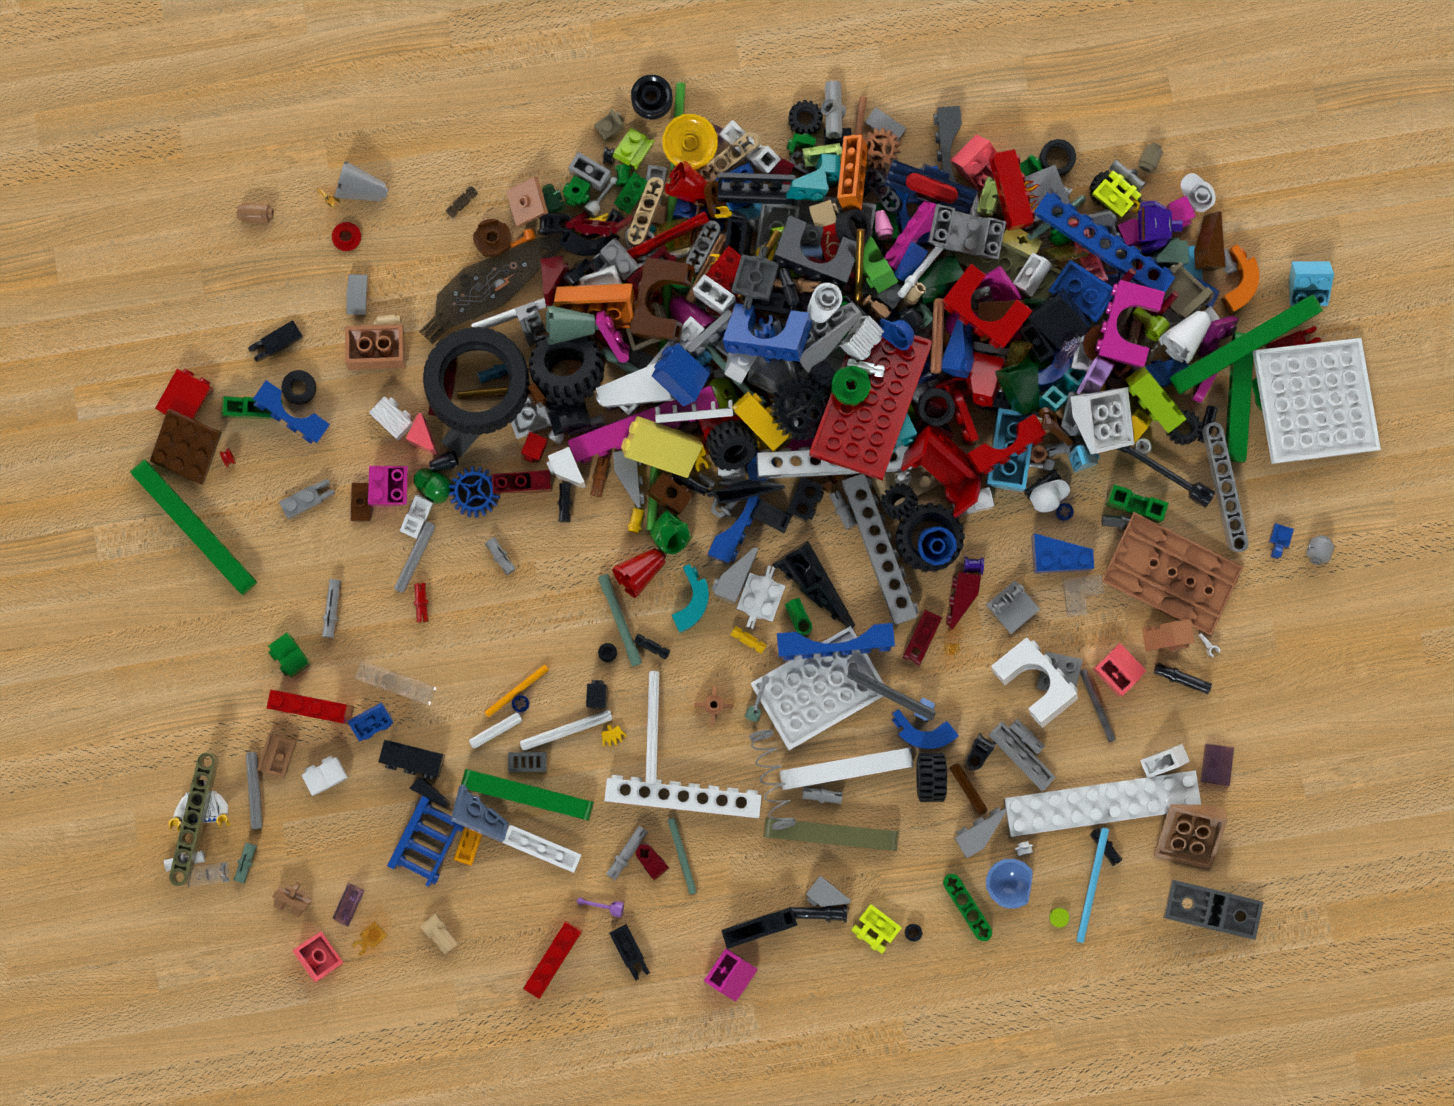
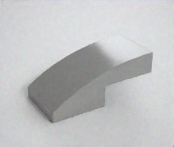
M348 274L347 314H367L368 275Z

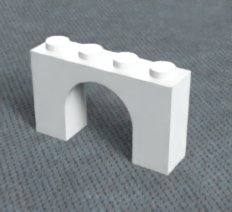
M1026 637L995 662L991 668L1004 685H1007L1023 671L1030 669L1042 671L1049 677L1050 687L1047 693L1028 708L1030 715L1043 728L1078 699L1076 693L1078 690L1073 683L1070 682L1068 684L1064 679L1065 675L1059 668L1055 669L1051 665L1053 662L1048 655L1045 654L1043 656L1040 653L1038 644Z

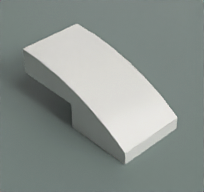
M415 495L409 512L404 518L400 532L417 539L434 502L420 495Z

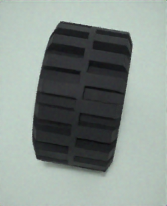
M741 420L724 421L722 424L716 425L715 429H711L710 435L706 437V446L714 465L721 470L731 471V469L738 470L740 467L743 468L747 463L750 464L752 462V459L756 457L758 452V444L751 428Z
M919 753L917 757L916 784L917 796L920 802L945 801L947 795V765L943 753Z

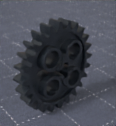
M802 377L798 380L793 378L791 382L789 380L784 381L785 385L778 386L780 391L773 392L777 397L770 398L774 405L769 406V408L773 409L774 412L769 415L776 418L772 424L778 423L779 425L776 430L783 429L782 436L789 434L788 439H794L795 437L796 441H799L801 439L808 440L809 437L814 438L828 403L824 401L827 395H821L823 388L816 389L818 383L811 385V379L805 381ZM802 392L806 394L805 401L801 397ZM786 400H788L790 403L789 409L786 408ZM811 401L814 402L811 406L801 409L798 413H793L788 418L786 417V414L799 409L800 406L807 405ZM811 409L814 412L813 418L809 414ZM794 418L798 420L797 427L794 425Z

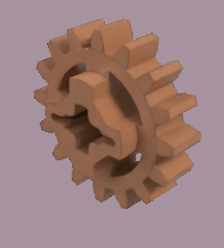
M875 128L873 134L867 132L868 138L863 137L868 147L867 162L869 167L872 168L874 166L875 169L879 170L880 166H882L883 169H886V164L891 165L893 159L898 160L896 154L901 153V151L897 147L901 146V143L896 141L898 137L893 135L891 130H888L886 133L885 128H881L880 132ZM877 144H879V145L881 146V149H882L883 154H882L881 152H879L880 150H879V146H878Z

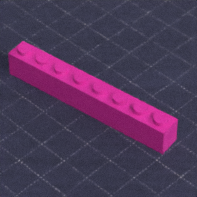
M712 385L702 388L696 401L684 407L677 400L668 401L655 407H660V414L673 413V405H677V412L692 411L693 403H696L697 411L711 410V402H715L716 408L720 406ZM655 407L569 439L568 444L575 462L581 461V464L592 460L591 456L598 454L601 457L609 454V449L614 447L617 450L621 449L624 438H627L630 433V424L632 421L635 422L637 416L656 422ZM682 421L661 422L660 424L677 428L681 426L680 422Z

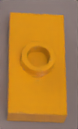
M464 827L453 860L472 866L483 834Z

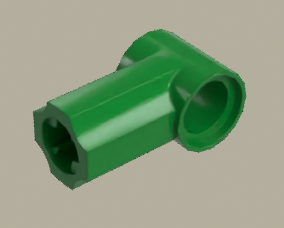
M800 598L793 599L784 604L796 632L804 637L809 636L813 629L812 622ZM807 623L809 625L808 631L801 632L798 629L799 625Z

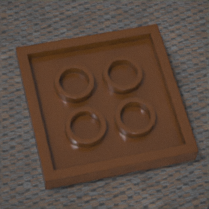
M169 409L166 412L150 462L202 485L205 482L222 432Z

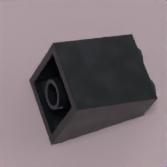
M1064 287L1033 308L1028 316L1030 321L1057 349H1060L1062 346L1064 349L1074 342L1072 339L1076 336H1084L1089 332L1088 328L1091 325L1090 321Z

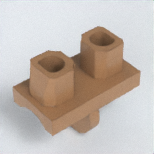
M298 882L295 883L294 887L288 884L286 887L279 886L272 898H275V908L283 910L286 904L293 906L290 913L296 917L302 915L312 899L304 896L305 892L299 890L300 883Z

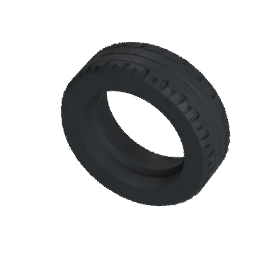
M481 327L459 329L457 332H452L445 336L446 338H442L429 353L423 373L424 391L428 403L438 419L453 430H458L465 434L472 433V435L493 433L506 427L508 423L516 419L517 414H520L528 398L527 393H529L528 386H530L527 364L517 345L510 338H507L506 335L498 331L495 332L493 329H482ZM476 350L487 351L496 355L505 364L509 373L508 391L503 400L489 410L469 412L460 409L451 402L445 392L444 375L452 360L463 353Z

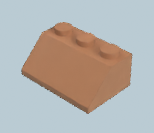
M403 324L345 326V364L348 370L406 368Z

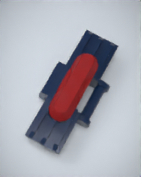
M893 159L884 185L907 193V203L910 204L912 202L921 205L926 199L915 196V193L919 192L937 199L935 204L955 208V211L965 214L970 213L978 192L977 190L948 180L950 173L945 170H937L926 163L923 164V170Z

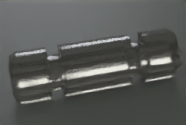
M469 186L465 190L466 193H462L453 202V205L446 209V213L450 217L454 218L458 211H461L471 201L470 199H473L478 194L474 187Z

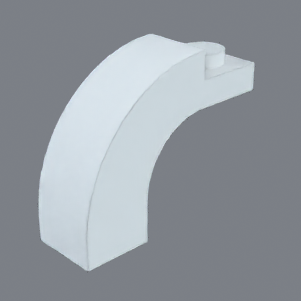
M731 120L719 133L729 145H732L746 134L734 120ZM748 137L750 141L742 145L744 147H746L749 144L754 145V140L751 137ZM760 145L743 160L747 163L749 162L755 169L763 173H769L781 158L769 146ZM735 147L733 151L740 157L741 149Z

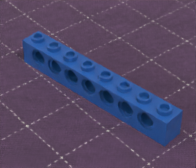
M1053 192L1051 194L1046 193L1034 211L1036 217L1123 275L1130 268L1134 269L1132 267L1133 261H1139L1142 268L1140 270L1134 269L1136 274L1131 280L1145 287L1164 292L1167 291L1175 279L1170 269L1166 267L1162 269L1156 265V260L1149 256L1147 258L1140 254L1141 251L1135 246L1129 247L1125 244L1123 238L1118 235L1114 237L1108 233V228L1101 224L1099 226L1092 222L1093 219L1086 214L1081 215L1077 212L1075 206L1070 203L1066 205L1060 201L1061 197ZM1052 209H1061L1062 215L1059 217L1054 216ZM1071 218L1076 219L1078 226L1071 227L1068 224V220ZM1091 229L1094 232V237H1086L1084 230ZM1103 239L1108 240L1110 247L1107 249L1102 248L1100 241ZM1116 251H1124L1126 258L1119 259L1116 256ZM1150 271L1156 272L1158 279L1155 281L1150 280L1148 273Z

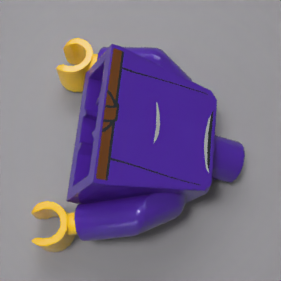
M1137 200L1132 201L1133 205L1137 206L1135 209L1130 210L1134 214H1138V244L1141 246L1138 249L1141 251V255L1155 252L1165 246L1172 238V232H1182L1183 221L1172 220V211L1167 210L1164 205L1157 201H1143L1141 203Z

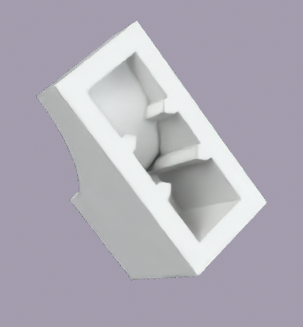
M990 487L980 489L978 502L958 517L992 509L994 502ZM951 503L954 512L955 505Z
M1183 744L1140 760L1147 777L1159 775L1190 762Z

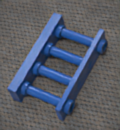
M422 796L387 866L392 869L403 866L427 878L428 880L425 885L430 887L432 884L435 885L440 877L438 871L458 831L462 832L464 826L451 821L452 816L432 807V804H430L431 800ZM430 814L454 826L450 837L424 825L421 821L423 815ZM415 831H421L445 843L446 845L441 854L414 842L412 837ZM411 848L437 861L432 872L406 860V857L403 856L406 849L410 850Z

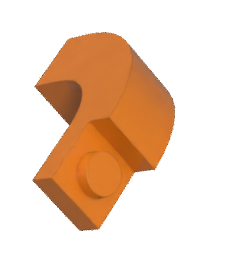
M1238 244L1231 247L1229 253L1234 262L1238 264L1239 284L1236 289L1221 298L1230 315L1240 310L1251 300L1259 284V268L1255 257L1247 260L1245 250L1242 247L1240 248Z

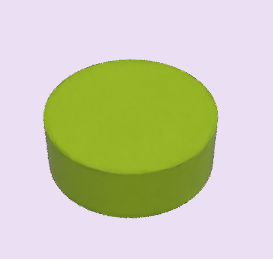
M1063 908L1053 909L1049 914L1050 923L1059 928L1066 926L1069 922L1068 912Z

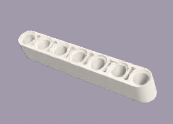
M904 748L779 771L781 783H786L782 786V789L786 790L914 767L911 748Z

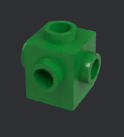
M574 175L571 182H567L562 191L564 193V200H566L565 203L573 208L576 206L582 208L583 204L586 205L591 197L589 193L592 188L590 183Z

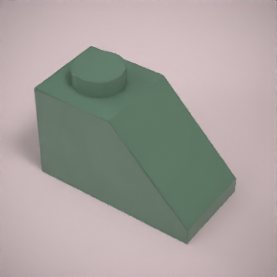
M1171 238L1165 246L1155 251L1151 258L1157 261L1156 265L1159 267H1171L1179 262L1186 265L1189 263L1187 241L1179 240V238Z

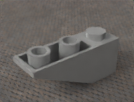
M623 451L613 452L615 474L636 507L641 509V504H644V494L640 493L639 485H643L642 474H638V467L641 466V462L624 457Z
M997 807L989 812L991 816L986 819L980 817L972 822L974 826L967 829L964 827L956 832L957 836L954 839L965 858H969L985 848L1005 815L1006 808L1000 809Z

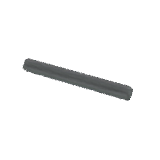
M853 668L847 674L849 679L929 720H932L936 714V711Z

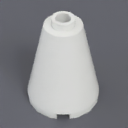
M1205 311L1194 312L1162 334L1159 338L1161 346L1165 344L1167 347L1165 351L1175 360L1181 363L1185 360L1186 363H1189L1211 325L1209 314Z

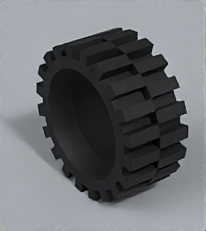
M921 504L916 507L917 510L915 512L911 511L913 515L909 516L908 514L906 515L907 519L902 518L896 531L895 543L899 549L900 557L904 558V562L907 565L909 563L913 569L922 570L921 572H937L947 568L958 558L964 546V527L958 521L960 518L953 516L950 508L945 509L943 508L944 505ZM935 521L954 535L957 548L950 561L943 565H932L921 558L911 541L912 530L918 523Z

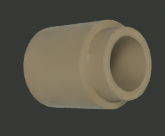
M1156 143L1147 144L1139 159L1138 167L1152 173L1164 153L1161 150L1162 147Z

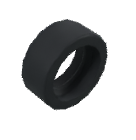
M1055 139L1044 145L1040 152L1039 160L1042 163L1041 168L1046 169L1051 167L1046 159L1047 153L1056 147L1065 150L1069 159L1066 166L1057 169L1061 177L1071 171L1076 162V152L1069 142Z
M851 209L840 213L835 223L838 239L841 241L842 237L856 242L857 234L855 238L849 228L851 218L855 223L856 231L857 229L865 230L864 243H866L871 231L870 223L865 213L860 209Z
M931 388L923 392L919 397L917 409L922 420L927 424L941 426L949 422L953 417L955 402L945 390ZM933 396H940L947 402V411L940 418H932L925 411L926 401Z

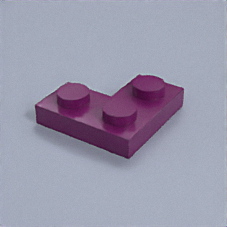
M1229 316L1212 321L1197 354L1204 358L1218 350L1221 338L1232 336L1235 333L1239 319L1235 316Z

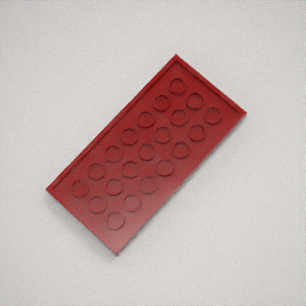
M915 335L911 346L903 351L883 337L878 344L873 345L870 350L871 354L865 360H857L856 362L864 361L875 364L874 366H884L883 377L867 374L871 385L870 392L867 398L856 406L845 405L839 402L831 393L809 456L883 481L933 341ZM847 353L841 368L847 367L848 360L851 358ZM846 382L847 389H856L854 386L855 382Z

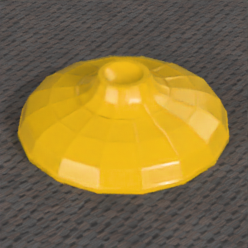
M683 114L674 118L666 126L662 136V147L667 159L675 166L679 162L684 163V161H687L696 170L707 165L714 157L718 147V139L713 125L706 118L697 114Z

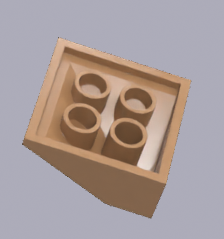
M1170 804L1154 856L1211 870L1228 821L1226 809L1211 805Z

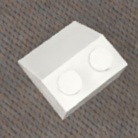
M569 447L548 456L550 461L546 463L552 475L556 474L558 479L580 488L586 487Z

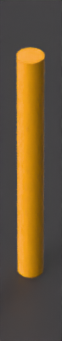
M544 664L484 711L487 717H491L548 672V667Z

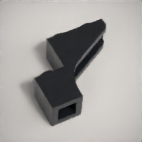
M791 906L743 921L721 931L726 947L729 949L773 933L797 926V922Z

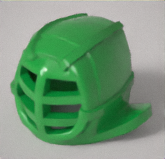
M668 510L656 520L650 533L658 548L667 554H676L682 551L693 538L688 529V524L682 522L676 514H672Z

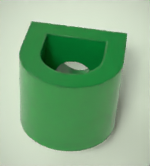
M1051 227V234L1048 240L1053 244L1061 247L1072 241Z

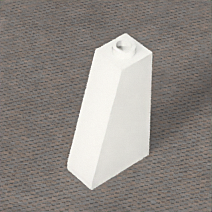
M655 364L596 388V399L603 407L666 402L676 399L652 377Z

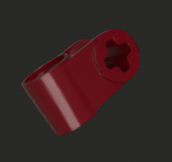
M640 844L636 849L637 859L654 881L670 869L649 844ZM641 848L644 850L649 849L648 857L640 856Z

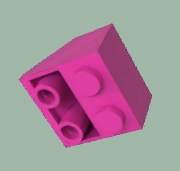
M369 466L368 504L371 507L407 505L408 466Z
M725 947L704 978V982L736 1002L758 969Z

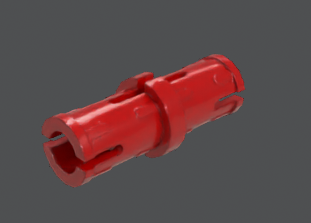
M419 583L413 584L415 601L413 603L416 606V622L421 623L422 615L423 623L429 622L427 611L429 600L426 598V583L420 584L421 591Z

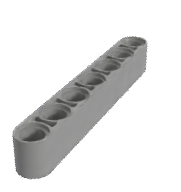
M1208 423L1203 427L1202 434L1227 545L1231 551L1243 552L1248 548L1249 542L1224 431L1219 423ZM1211 426H1214L1217 430L1214 437L1209 434ZM1215 445H1219L1221 448L1219 455H1215L1213 452ZM1220 463L1225 466V472L1223 474H1220L1217 471V467ZM1224 482L1229 484V491L1226 493L1221 489ZM1228 501H1231L1234 505L1231 511L1226 509ZM1233 519L1238 523L1235 530L1230 528V522ZM1237 538L1242 541V546L1239 549L1234 546V541Z

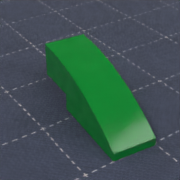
M222 397L221 417L274 419L270 416L272 412L266 408L262 411L254 405L256 401L253 400V397Z

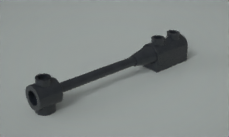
M1131 445L1116 449L1130 454L1188 490L1189 498L1204 508L1208 506L1215 495V491L1200 482L1195 484L1189 483L1131 447Z

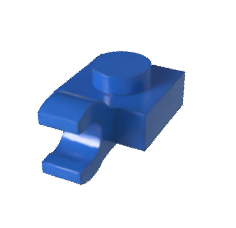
M1277 523L1273 525L1269 543L1274 544L1271 557L1279 559L1282 556L1283 547H1289L1294 531L1293 528Z

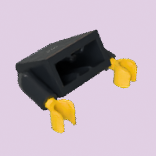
M727 206L716 207V209L720 210V214H715L716 218H728L725 250L730 246L741 256L742 254L750 255L753 228L748 222L747 216L733 210L729 211ZM713 253L710 256H714L716 262L721 255Z

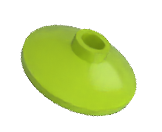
M716 378L708 384V386L712 385L720 406L716 409L729 408L728 400H732L733 405L739 400L729 379Z

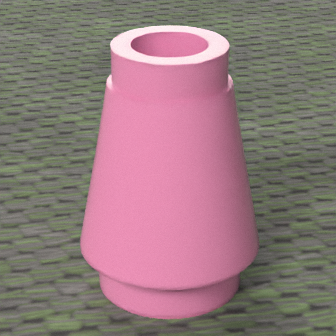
M879 210L875 212V235L878 236L879 240L890 239L893 236L894 229L886 211Z

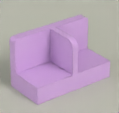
M1097 356L1076 393L1080 395L1081 392L1092 393L1100 391L1114 364Z

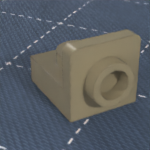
M611 109L607 116L594 124V127L602 138L607 141L624 129L622 123L624 119L619 112L615 113Z

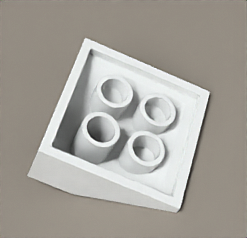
M1128 387L1071 396L1073 418L1091 454L1134 445Z

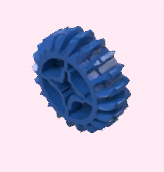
M471 466V472L464 468V475L460 472L457 473L460 477L459 480L456 478L452 479L456 485L449 486V488L455 490L449 492V496H455L450 501L452 504L457 503L454 507L456 510L462 507L460 511L462 515L468 511L467 516L471 517L474 512L475 517L479 518V512L481 511L482 515L486 516L485 509L492 512L493 510L490 505H498L493 500L500 499L499 495L493 493L492 474L488 477L490 472L488 469L482 473V467H479L477 472H475L474 466ZM473 477L480 478L474 484L471 485L464 483L466 480ZM485 480L490 486L489 497L482 492ZM460 488L467 491L468 495L465 503H462L460 499ZM468 488H470L471 490L473 488H478L477 490L480 493V495L472 496V493ZM476 500L485 501L481 506L470 507Z

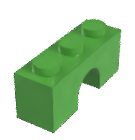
M870 236L867 242L864 243L863 276H868L866 281L870 288L875 287L877 292L880 293L896 284L898 280L874 239Z

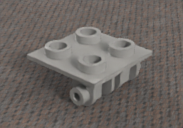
M1013 581L986 604L1010 634L1040 610L1026 594L1024 587L1016 581Z
M1046 652L1045 654L1053 662L1051 665L1055 669L1059 668L1064 673L1066 682L1068 684L1071 682L1076 687L1083 659ZM1041 671L1037 689L1048 691L1050 679Z

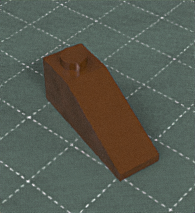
M1220 211L1205 215L1194 249L1195 269L1214 271L1225 268L1222 213Z

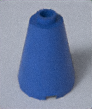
M936 526L923 529L919 533L918 551L924 561L932 565H943L951 560L957 546L954 535L948 529Z

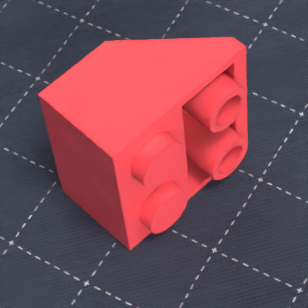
M976 134L950 161L957 172L975 190L981 192L986 178L989 176L994 179L989 158L993 153L997 152L989 140Z
M1118 643L1092 668L1118 697L1123 696L1147 671L1121 643Z

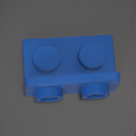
M382 702L348 720V724L359 742L370 739L375 733L388 729L394 723L391 714L388 713Z

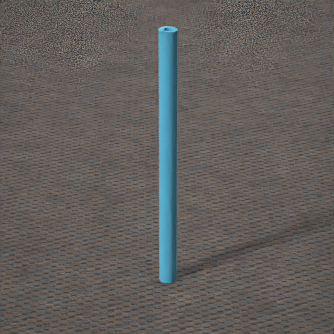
M1103 827L1101 828L1076 940L1080 943H1084L1109 833V829Z

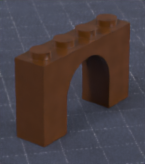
M646 257V262L642 266V280L638 285V298L634 303L635 312L630 322V332L638 337L679 343L683 324L677 320L656 317L652 310V299L656 291L664 285L675 284L691 287L695 272L693 266L688 263Z

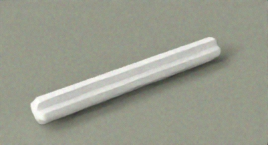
M607 710L520 741L521 748L525 751L612 720L611 712Z

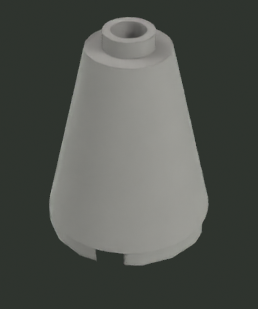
M344 161L334 197L338 199L381 202L382 198L386 199L389 188L385 187L386 183Z

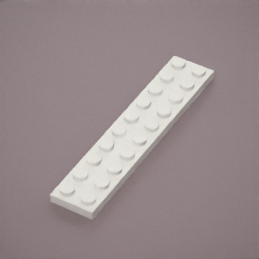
M1196 770L1004 798L1010 837L1164 815L1168 813L1170 804L1201 805Z

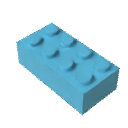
M998 408L991 447L1004 449L1011 446L1015 442L1017 435L1016 425L1034 413L1021 415L1020 412ZM1032 444L1026 447L1028 450L1020 455L1015 453L1010 456L1011 460L1003 465L998 463L993 466L994 470L986 476L985 486L1023 492L1026 489Z

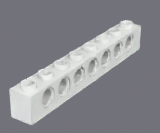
M903 445L893 452L896 460L889 462L886 472L902 471L901 465L904 453L910 446L904 447ZM810 447L799 448V451L783 448L780 449V452L763 449L756 455L758 479L861 473L820 459L819 465L811 464V456H809ZM798 458L801 465L793 466L791 459ZM773 459H779L782 465L780 467H774L771 461ZM909 467L905 471H910L912 467Z
M612 775L611 778H607L604 801L751 818H759L762 795H758L756 790L746 789V793H739L738 788L727 787V791L719 790L720 786L708 785V789L700 788V784L689 783L688 787L681 786V782L669 781V785L661 784L662 780L657 779L656 785H647L646 782H642V778L631 777L630 781L623 780V776ZM624 784H628L631 787L630 794L626 796L620 792V788ZM643 786H647L650 789V795L646 798L641 797L639 794V790ZM663 788L668 789L670 792V796L666 800H662L659 797V791ZM682 790L687 791L689 794V799L686 802H681L678 799V793ZM699 793H706L708 795L707 803L700 804L697 801ZM719 795L727 797L728 802L725 806H719L716 803V798ZM738 797L746 799L747 805L744 808L736 806L735 802Z

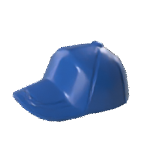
M880 319L879 326L884 330L882 337L902 351L907 350L913 343L915 336L911 326L904 320L890 322Z

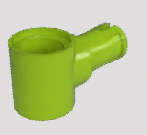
M1139 307L1132 312V315L1144 324L1143 327L1146 328L1144 331L1145 335L1150 340L1158 341L1169 328V322L1162 316H1152L1146 310Z

